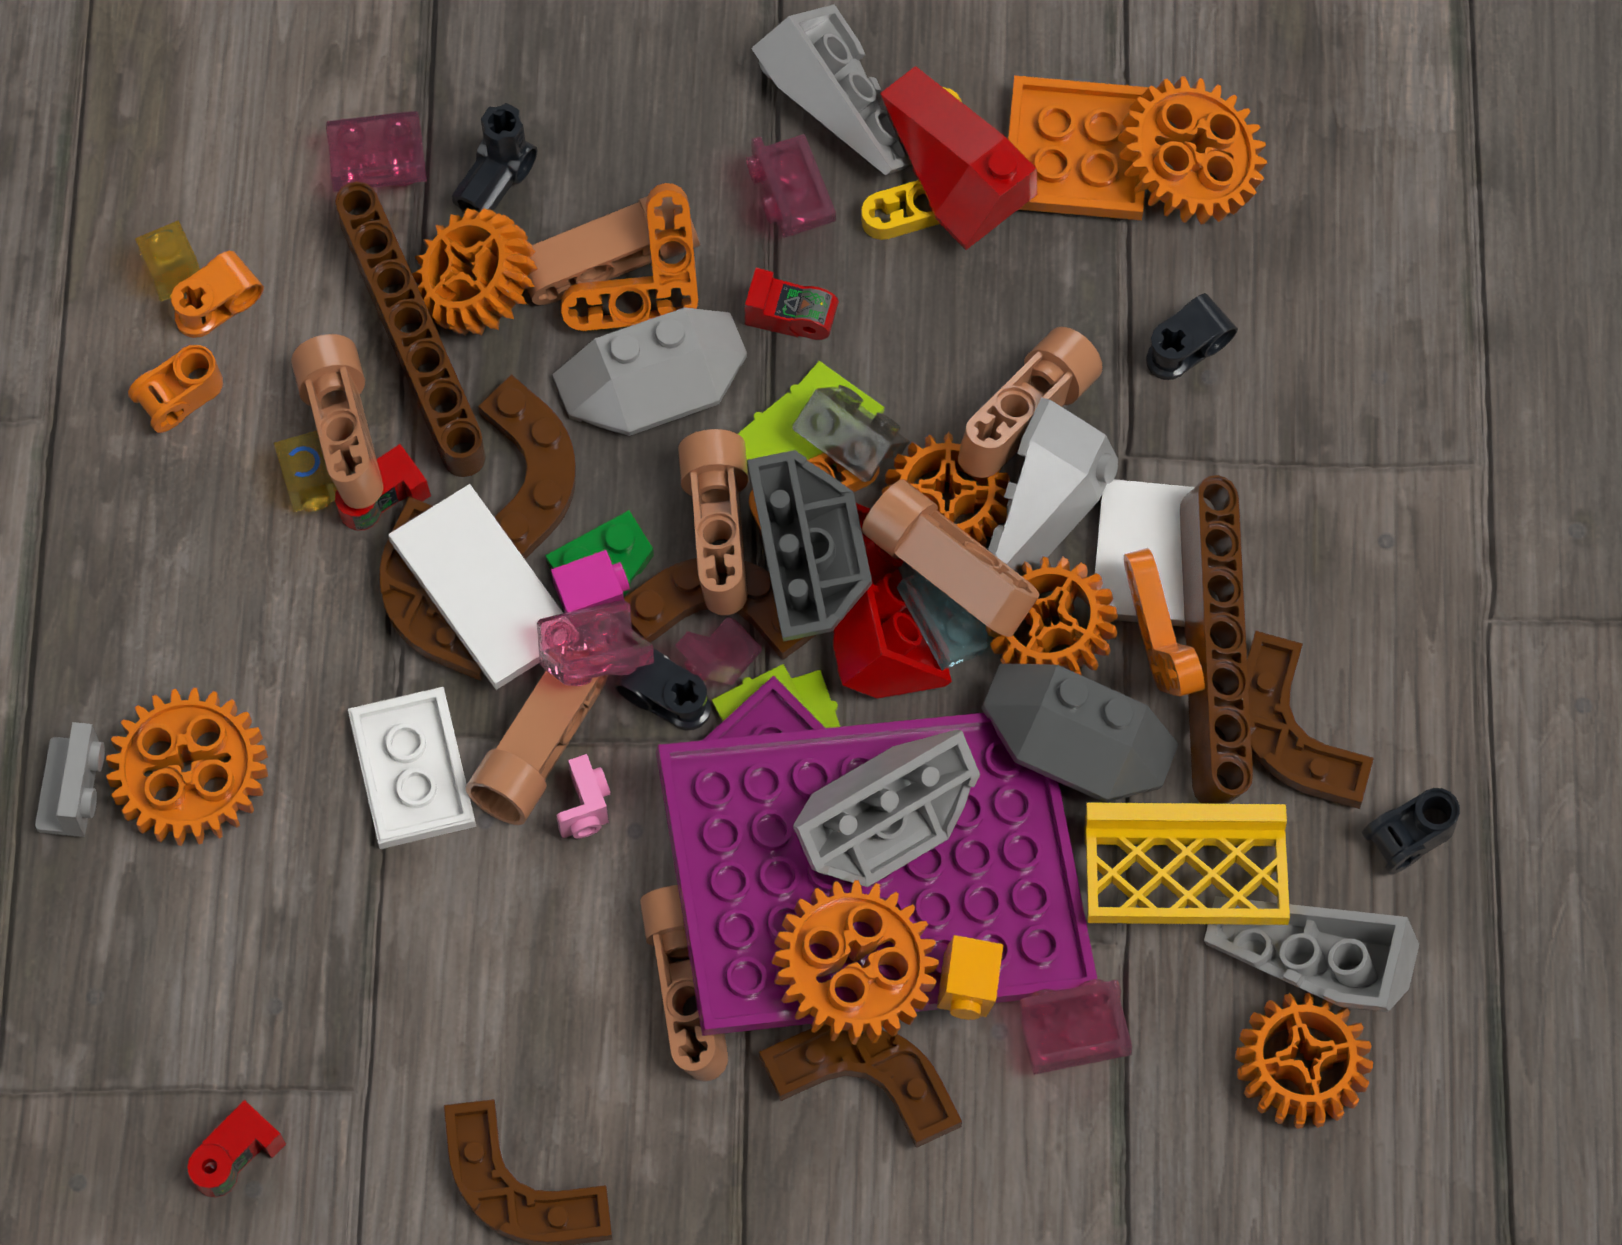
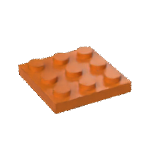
M1014 75L1008 140L1037 168V195L1018 210L1142 221L1145 190L1141 192L1134 190L1141 181L1138 176H1125L1124 172L1130 167L1132 161L1119 158L1120 152L1127 144L1120 142L1118 136L1126 128L1121 122L1129 113V107L1149 87Z

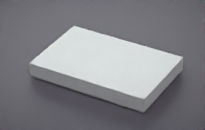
M1115 479L1111 483H1107L1101 496L1095 574H1099L1102 578L1103 585L1101 589L1108 588L1112 592L1113 601L1109 605L1117 609L1118 618L1116 620L1138 622L1123 558L1124 554L1149 548L1157 565L1172 626L1185 627L1180 504L1183 498L1195 487Z
M444 687L348 709L380 849L476 827L470 797L466 792L467 784Z

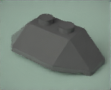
M796 450L748 459L747 462L783 641L832 632L872 585L854 493L827 472L807 461V458Z
M999 664L981 707L987 719L990 718L997 735L1015 763L1104 803L1130 797L1148 790L1150 792L1160 789L1164 784L1179 745L1148 705L1059 665Z

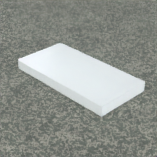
M470 484L388 534L391 544L496 690L556 653L563 646H567L578 639L575 628Z

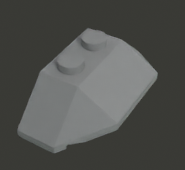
M684 307L595 338L552 375L569 419L579 422L583 420L597 427L630 436L719 405L740 366H742L747 358V352L731 313Z
M953 730L893 746L814 792L793 825L811 869L852 883L854 880H859L860 885L869 887L948 840L965 807L970 788L975 786L980 776L963 732L961 730Z

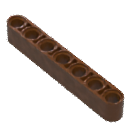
M348 183L339 190L335 200L341 230L444 466L455 476H472L481 470L486 458L480 427L377 193L366 183ZM363 207L368 209L367 212L361 215L350 214V211L355 208ZM374 246L385 247V250L378 254L366 252ZM390 285H400L403 287L396 293H385L383 291ZM408 324L420 326L418 330L411 333L400 331L403 326ZM427 363L438 366L432 372L427 373L417 370L421 365ZM442 403L455 405L454 409L445 413L434 410ZM460 443L473 445L472 449L465 453L452 451V448Z
M1213 475L1202 480L1183 498L1180 504L1186 646L1193 647L1198 656L1205 683L1204 690L1188 694L1193 792L1201 804H1229L1249 789L1252 784L1253 768L1239 496L1237 489L1231 481L1225 477ZM1204 498L1212 503L1214 510L1207 506ZM1206 543L1214 548L1216 555L1209 551ZM1208 589H1211L1213 592H1215L1219 601H1216L1214 598L1211 597ZM1210 634L1218 639L1221 648L1213 643ZM1212 680L1221 686L1223 694L1215 689ZM1214 727H1217L1223 732L1226 741H1223L1218 737ZM1217 774L1226 780L1228 789L1220 784Z

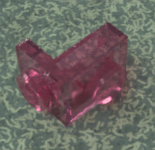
M726 618L710 637L687 631L675 645L687 658L684 665L691 673L698 675L704 682L710 679L730 685L735 683L762 650L761 646L732 618Z

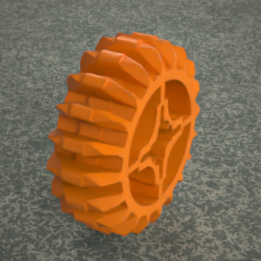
M467 208L463 218L459 215L450 214L449 226L435 225L438 235L433 240L423 239L428 249L425 254L415 256L422 268L412 275L415 282L419 284L418 289L431 318L435 319V323L444 329L453 330L457 334L466 335L470 331L473 334L482 335L486 326L490 329L499 330L500 318L502 316L514 319L512 308L516 303L526 304L522 293L524 289L535 287L532 280L527 276L538 269L535 262L530 259L536 251L533 249L532 244L527 241L528 236L526 232L518 225H514V221L508 216L497 214L493 210L485 208L480 213Z
M950 432L944 436V442L939 444L929 434L925 438V448L923 449L914 442H911L908 445V456L897 454L894 458L895 469H888L886 472L885 483L888 486L882 489V494L894 483L904 479L938 506L937 511L953 523L959 516L974 513L975 509H981L971 519L955 525L986 548V537L992 538L994 529L999 524H1005L1007 520L1006 507L1009 499L1004 498L1010 482L1008 473H1002L999 470L994 475L984 478L968 474L976 481L961 478L956 472L958 470L966 473L958 462L961 444L953 443V436ZM940 469L933 478L920 479L919 484H914L924 474ZM945 482L949 483V493L952 498L949 502V511H945V500L942 499Z
M1043 556L1040 560L1041 568L1037 570H1032L1031 565L1024 561L1022 564L1024 575L1022 577L1030 582L1039 594L1047 591H1053V593L1046 598L1037 599L1026 615V623L1032 626L1029 632L1030 641L1026 647L1015 638L1014 634L1011 637L1004 636L986 626L988 636L994 637L990 643L993 653L1003 654L1000 659L1001 664L1059 665L1081 676L1080 667L1083 665L1096 671L1099 665L1094 654L1109 656L1111 649L1105 640L1114 639L1117 636L1116 627L1111 624V622L1118 618L1116 607L1109 605L1113 601L1111 590L1108 588L1101 589L1103 581L1099 574L1096 573L1087 577V566L1082 562L1070 571L1069 561L1064 556L1058 561L1056 567H1051L1049 559ZM1077 596L1089 606L1091 611L1087 629L1080 627L1078 620L1072 617V613L1075 610L1073 602ZM1053 616L1060 617L1061 622L1055 626L1052 621L1051 627H1045L1043 621L1048 617L1051 620ZM1057 645H1070V647L1064 650L1049 653Z
M1305 993L1302 1005H1297L1292 994L1284 995L1283 1009L1272 1000L1266 1002L1264 1007L1266 1016L1256 1012L1250 1016L1249 1023L1253 1029H1242L1239 1040L1246 1046L1237 1048L1235 1053V1059L1244 1063L1237 1070V1078L1243 1081H1252L1245 1088L1244 1094L1246 1098L1262 1095L1263 1097L1258 1104L1257 1110L1260 1113H1265L1271 1106L1277 1108L1278 1110L1275 1115V1122L1277 1124L1284 1122L1287 1113L1295 1115L1294 1125L1297 1129L1303 1128L1306 1116H1311L1317 1128L1323 1127L1325 1111L1336 1121L1342 1119L1344 1115L1342 1105L1352 1109L1358 1105L1359 1098L1356 1092H1366L1369 1081L1363 1075L1370 1073L1373 1068V1061L1362 1057L1370 1052V1041L1355 1040L1363 1032L1364 1027L1362 1023H1353L1347 1026L1345 1023L1350 1015L1348 1007L1334 1014L1330 1011L1333 1003L1327 1000H1323L1321 1007L1314 1006V997L1311 993ZM1307 1027L1323 1032L1332 1040L1320 1041L1315 1039ZM1287 1028L1289 1033L1287 1040L1288 1048L1276 1052L1273 1058L1264 1059V1045L1273 1035ZM1298 1049L1300 1053H1303L1306 1060H1313L1310 1071H1308V1068H1305L1302 1060H1295ZM1343 1061V1078L1333 1088L1321 1093L1319 1088L1321 1081L1320 1072L1332 1069L1334 1063ZM1287 1079L1294 1082L1301 1094L1283 1088L1275 1080Z

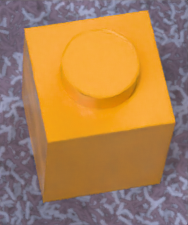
M953 935L944 951L937 1008L949 1010L952 1016L959 1019L975 1020L980 1018V1016L987 1017L997 998L1003 944Z

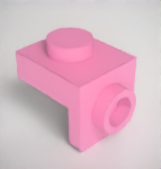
M587 754L568 760L570 776L581 805L556 815L562 838L572 835L574 838H585L597 833L601 829V825L609 823L607 806L603 798L610 795L609 786L602 768L592 769Z

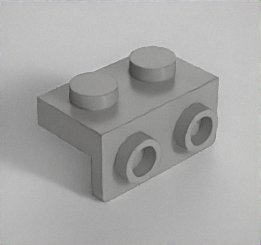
M72 722L70 738L53 737L50 739L35 827L40 833L85 837L88 818H93L96 809L97 792L93 788L96 771L100 772L102 770L105 755L104 742H99L92 724Z

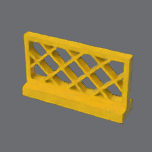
M1087 803L1084 839L1086 845L1088 923L1289 925L1290 910L1285 833L1287 824L1286 804ZM1097 845H1118L1128 855L1112 869L1097 856ZM1154 845H1167L1178 856L1161 869L1145 853ZM1203 846H1217L1228 856L1212 870L1194 854ZM1253 846H1275V859L1263 870L1244 855ZM1135 862L1139 863L1154 876L1139 891L1120 876ZM1185 862L1204 877L1189 891L1170 876ZM1235 862L1254 877L1239 892L1220 877ZM1097 871H1099L1104 876L1099 881L1097 877ZM1274 872H1276V881L1270 877ZM1111 883L1130 898L1121 907H1098V894ZM1161 883L1179 898L1170 908H1157L1146 898ZM1212 884L1230 900L1221 908H1207L1196 897ZM1262 884L1277 897L1278 909H1258L1246 898Z

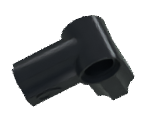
M508 103L498 107L489 106L481 117L483 139L476 153V162L452 195L453 203L463 213H465L467 208L476 210L479 213L483 208L494 211L513 182L516 184L521 183L535 163L538 149L533 144L525 141L520 110Z

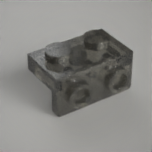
M845 386L817 388L792 427L795 432L863 482L870 481L885 459L895 458L897 454L903 453L910 441L898 433L901 427L894 420L881 413H876V415L870 413L861 406L863 399Z

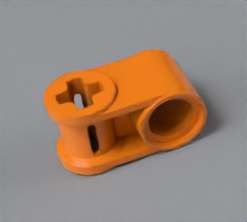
M234 251L223 252L212 259L205 267L174 287L171 294V303L175 310V324L178 330L185 336L192 338L203 337L237 313H241L255 304L262 295L264 286ZM201 317H204V320H205L204 324H202V318H201Z
M189 345L182 348L177 354L155 369L137 378L130 386L128 396L134 403L142 405L151 417L150 425L157 433H163L176 427L186 416L214 399L223 387V377L212 352L208 348L201 345ZM198 368L208 369L207 373L199 379L188 378Z

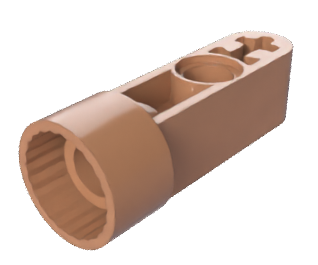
M647 196L639 199L638 203L532 245L536 252L530 259L535 262L538 268L527 276L535 286L527 289L532 302L536 305L550 304L561 300L565 290L572 285L610 280L650 264L651 253L646 212ZM672 197L662 198V205L654 207V209L663 211L665 230L675 229L673 209L681 207V205L673 204ZM691 220L694 249L700 246V242ZM680 227L679 230L683 231L685 227ZM656 229L655 233H659L663 230ZM669 241L661 246L658 255L664 261L686 252V249L677 241Z
M1057 327L1053 329L1027 354L1024 366L967 422L958 455V462L961 468L966 473L975 477L984 478L994 475L1019 450L1022 437L1041 398L1050 399L1061 407L1074 403L1102 373V361L1094 345L1081 333L1071 328Z
M337 334L316 336L299 345L291 358L299 395L302 401L312 408L327 471L341 498L351 508H366L374 504L382 495L383 482L360 397L365 386V378L355 343L345 336Z
M709 429L695 432L684 438L679 444L681 487L693 499L698 575L704 602L707 608L715 614L731 615L742 609L747 601L739 492L748 484L746 446L744 439L734 432L722 429ZM716 540H728L722 545H712ZM718 573H727L726 584L720 585Z
M899 480L890 486L869 511L862 526V534L894 559L901 558L987 627L1001 635L1013 636L1038 599L1039 592L1037 589L938 512V506L906 480Z
M563 646L552 660L497 748L487 752L467 783L466 792L471 800L482 810L503 822L513 825L524 824L547 788L546 778L600 695L606 683L609 668L567 646Z
M678 885L659 888L643 895L640 899L646 942L655 947L671 1055L674 1062L693 1078L700 1081H710L719 1077L724 1072L728 1063L725 1033L702 1036L698 1010L692 1015H683L684 1003L695 995L690 960L675 963L676 959L689 958ZM699 1042L707 1048L706 1051L700 1053ZM700 1053V1061L696 1063L692 1057Z

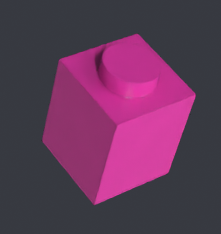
M607 550L551 569L555 590L565 616L573 627L625 608L623 592L630 590V586L621 562L612 565Z

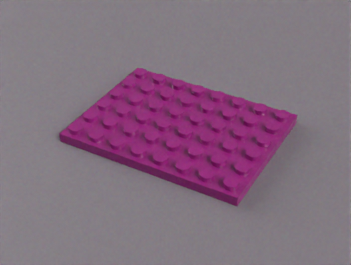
M984 713L658 745L656 757L702 1036L813 1023L815 1017L811 1014L798 1020L795 1018L797 1010L801 1005L798 1000L791 1003H783L782 1001L790 985H778L774 982L777 973L784 969V967L772 964L775 952L784 950L775 945L774 942L779 932H788L782 926V923L787 914L797 916L794 908L800 899L812 905L811 895L814 889L819 888L829 897L830 889L834 882H839L844 893H849L853 883L812 870L793 825L810 796L819 789L893 746L953 730H961L963 732L980 776L975 786L970 788L965 807L949 839L869 887L861 885L862 894L869 895L872 887L876 883L880 884V898L885 901L894 892L899 893L895 907L901 911L913 904L915 909L909 919L912 924L920 921H927L928 923L920 938L933 939L936 942L932 952L925 956L939 960L935 971L927 974L937 981L931 992H923L929 998L924 1009L914 1008L915 1012L939 1009L937 1008L944 951L953 935L1003 944L995 1003L1095 992L1099 984L1059 782L1015 763L997 735L990 718L987 719ZM865 922L853 923L855 931L861 936H876L874 929ZM887 941L879 945L873 952L887 947H894V944L891 941ZM817 943L809 945L811 952L820 959L832 958L831 951L826 946ZM870 954L855 962H858L863 967ZM848 956L840 970L855 962ZM885 964L878 966L880 973L888 980L896 981L901 979L895 967ZM837 972L816 977L819 983L830 980ZM842 986L835 988L836 995L844 1002L853 1003L858 1001L856 994L850 988Z

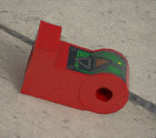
M756 267L745 302V325L794 337L801 336L814 340H824L830 335L839 301L833 293L826 289L815 286H802L774 278V272Z
M401 444L377 458L383 482V492L374 504L361 509L351 508L344 503L338 490H336L335 503L342 522L348 528L359 531L373 527L378 522L381 513L406 497H412L422 502L431 497L427 479Z
M244 1100L192 1153L187 1166L188 1174L202 1194L215 1198L224 1196L236 1185L238 1173L261 1150L273 1158L286 1143L281 1133Z

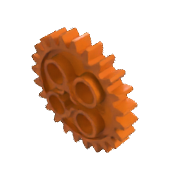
M1181 76L1174 86L1168 79H1164L1157 88L1151 85L1129 107V113L1121 122L1126 128L1118 136L1120 142L1127 144L1120 152L1119 158L1132 161L1130 167L1124 172L1125 176H1138L1141 180L1134 190L1141 192L1148 189L1152 193L1148 200L1149 206L1156 204L1159 200L1164 202V215L1167 217L1175 208L1179 209L1181 220L1184 223L1194 213L1200 224H1205L1212 215L1220 222L1229 212L1233 215L1236 214L1257 193L1255 188L1264 179L1259 172L1267 164L1266 159L1258 156L1266 147V142L1253 140V136L1261 128L1260 125H1247L1244 121L1251 112L1250 109L1247 108L1237 112L1234 108L1237 100L1235 94L1225 101L1220 98L1221 85L1217 84L1211 92L1205 90V83L1202 78H1199L1191 88L1185 76ZM1168 120L1174 123L1177 128L1173 127ZM1212 131H1214L1215 133H1217L1220 138L1216 137V136L1212 133ZM1165 162L1169 163L1174 170L1170 169ZM1209 172L1212 173L1217 178V180L1211 177Z
M197 688L191 690L188 700H181L177 689H172L171 702L164 704L157 695L152 696L154 709L150 712L139 705L135 707L139 718L137 723L124 719L121 721L127 737L114 736L111 738L113 747L120 752L106 756L109 767L116 770L106 775L110 787L118 788L111 794L115 804H126L122 809V813L127 821L138 817L136 825L140 833L144 834L154 825V834L159 842L166 838L169 831L174 833L175 840L179 846H182L187 833H193L197 843L203 844L204 830L211 829L218 838H222L221 823L227 821L232 826L238 828L240 823L236 812L239 809L248 813L254 812L248 795L263 796L264 794L262 785L254 780L268 777L266 765L259 763L268 758L265 746L256 745L263 739L259 727L248 729L252 724L250 714L244 712L236 716L238 709L233 699L220 707V699L215 691L208 696L205 702L201 701ZM207 732L220 734L218 740L212 745L201 746L196 744L198 738ZM159 741L171 743L170 748L161 755H151L148 753L154 743ZM226 756L231 757L228 762L221 761ZM193 761L191 763V770L182 772L184 770V762ZM146 771H154L150 776H144ZM222 777L228 780L221 790L216 792L204 790L205 784L210 779ZM173 786L178 788L177 794L170 800L159 801L155 799L157 792L164 787Z
M854 880L849 893H844L842 886L836 881L830 889L829 897L822 890L816 888L811 895L812 905L800 899L794 908L797 916L792 914L786 915L782 926L788 932H779L774 942L775 945L784 950L775 952L772 958V964L784 967V969L777 973L774 982L778 985H790L782 1001L783 1003H791L798 1000L801 1005L795 1015L797 1020L804 1018L808 1014L815 1017L812 1023V1032H817L826 1024L831 1026L830 1039L832 1041L837 1039L842 1030L848 1031L851 1044L856 1045L862 1031H866L872 1043H876L881 1036L882 1026L893 1037L900 1029L899 1019L911 1025L917 1016L914 1008L923 1010L929 998L923 992H931L937 981L927 974L935 971L939 960L925 955L932 952L936 942L933 939L920 938L928 926L927 921L912 924L909 920L915 909L913 904L901 911L895 907L899 893L894 892L885 901L880 898V884L876 883L868 895L862 894L859 880ZM865 922L874 929L876 936H861L855 931L853 923ZM887 941H891L894 944V947H887L873 952L879 945ZM817 943L826 946L831 951L832 958L820 959L811 952L809 945ZM870 954L863 967L858 962H855ZM848 956L855 962L840 970ZM885 964L895 967L901 979L896 981L888 980L880 973L878 966ZM837 972L830 980L826 982L819 983L816 979V977H822ZM840 986L850 988L856 994L858 1001L853 1003L844 1002L836 995L835 988Z

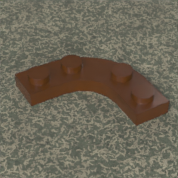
M511 374L478 407L480 415L513 442L525 457L527 471L523 486L516 496L494 518L523 558L526 559L551 535L565 517L575 491L576 464L572 442L562 421L545 402Z
M409 497L392 532L433 506ZM388 538L380 564V588L383 603L393 627L410 647L425 658L481 681L484 672Z
M697 558L674 564L662 570L624 597L625 608L617 612L646 646L684 618L701 610H709L703 598L698 575ZM745 561L747 601L743 608L736 613L752 624L778 656L784 660L816 635L783 641L770 572L751 562ZM718 573L720 585L726 584L727 573Z
M1255 631L1247 659L1251 748L1253 754L1267 771L1289 787L1311 796L1360 809L1374 758L1326 745L1304 732L1296 723L1290 708V690L1303 643Z
M824 1024L815 1033L808 1029L759 1052V1058L780 1101L824 1081L850 1076L867 1079L884 1090L894 1103L916 1148L962 1127V1120L934 1066L915 1045L898 1034L892 1037L888 1032L881 1030V1036L878 1041L872 1043L867 1032L862 1031L859 1040L854 1045L851 1044L848 1031L842 1030L837 1039L832 1041L830 1039L831 1026Z
M495 1099L444 1105L448 1154L456 1186L467 1206L486 1226L508 1239L528 1245H575L613 1240L606 1185L562 1191L535 1190L520 1183L505 1167L501 1155Z

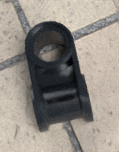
M1208 294L1198 295L1179 312L1154 329L1151 336V347L1146 356L1147 367L1157 378L1174 380L1181 377L1205 358L1222 350L1234 338L1238 328Z
M646 645L640 647L615 684L617 692L626 700L641 709L656 714L685 731L702 727L708 721L711 714V704L707 697V687L704 681L698 675L672 662L658 650ZM692 697H695V703L690 701ZM680 700L685 702L682 706H679L678 702Z
M1431 788L1397 809H1392L1373 820L1364 828L1362 835L1367 841L1372 840L1388 862L1385 868L1390 875H1393L1408 868L1424 854L1452 837L1460 815V805L1457 798L1450 791L1443 788ZM1428 809H1439L1446 814L1448 821L1443 824L1430 823L1425 819L1423 812Z

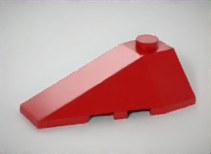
M913 67L880 93V98L899 140L904 145L911 160L918 182H921L935 219L965 250L969 249L1037 195V168L1003 134L918 67Z
M856 503L862 531L863 523L871 509ZM862 534L872 585L834 628L833 647L842 685L877 699L946 687L952 680L943 642L936 628H929L927 630L917 609L923 604L921 596L917 589L910 590L898 569L902 566L903 560L901 558L894 559Z

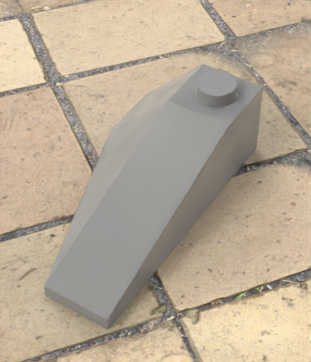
M835 4L788 16L751 48L759 59V65L763 73L773 80L779 89L884 175L906 169L912 165L887 111L881 109L877 101L876 95L882 91L877 79L874 77L867 78L859 61L865 56V52Z
M1041 398L1022 437L1017 453L1025 457L1017 484L1008 483L1004 498L1009 499L1007 504V520L1005 526L999 525L994 529L988 549L1021 576L1024 575L1022 570L1024 561L1031 565L1032 570L1039 568L1041 558L1043 556L1048 558L1100 500L1107 483L1109 484L1114 480L1118 469V458L1104 433L1046 398Z
M1215 896L1212 908H1221L1230 899ZM1249 900L1258 909H1278L1277 903ZM1289 904V925L1208 924L1204 942L1218 951L1337 1006L1389 1012L1409 990L1419 949V942L1408 917Z

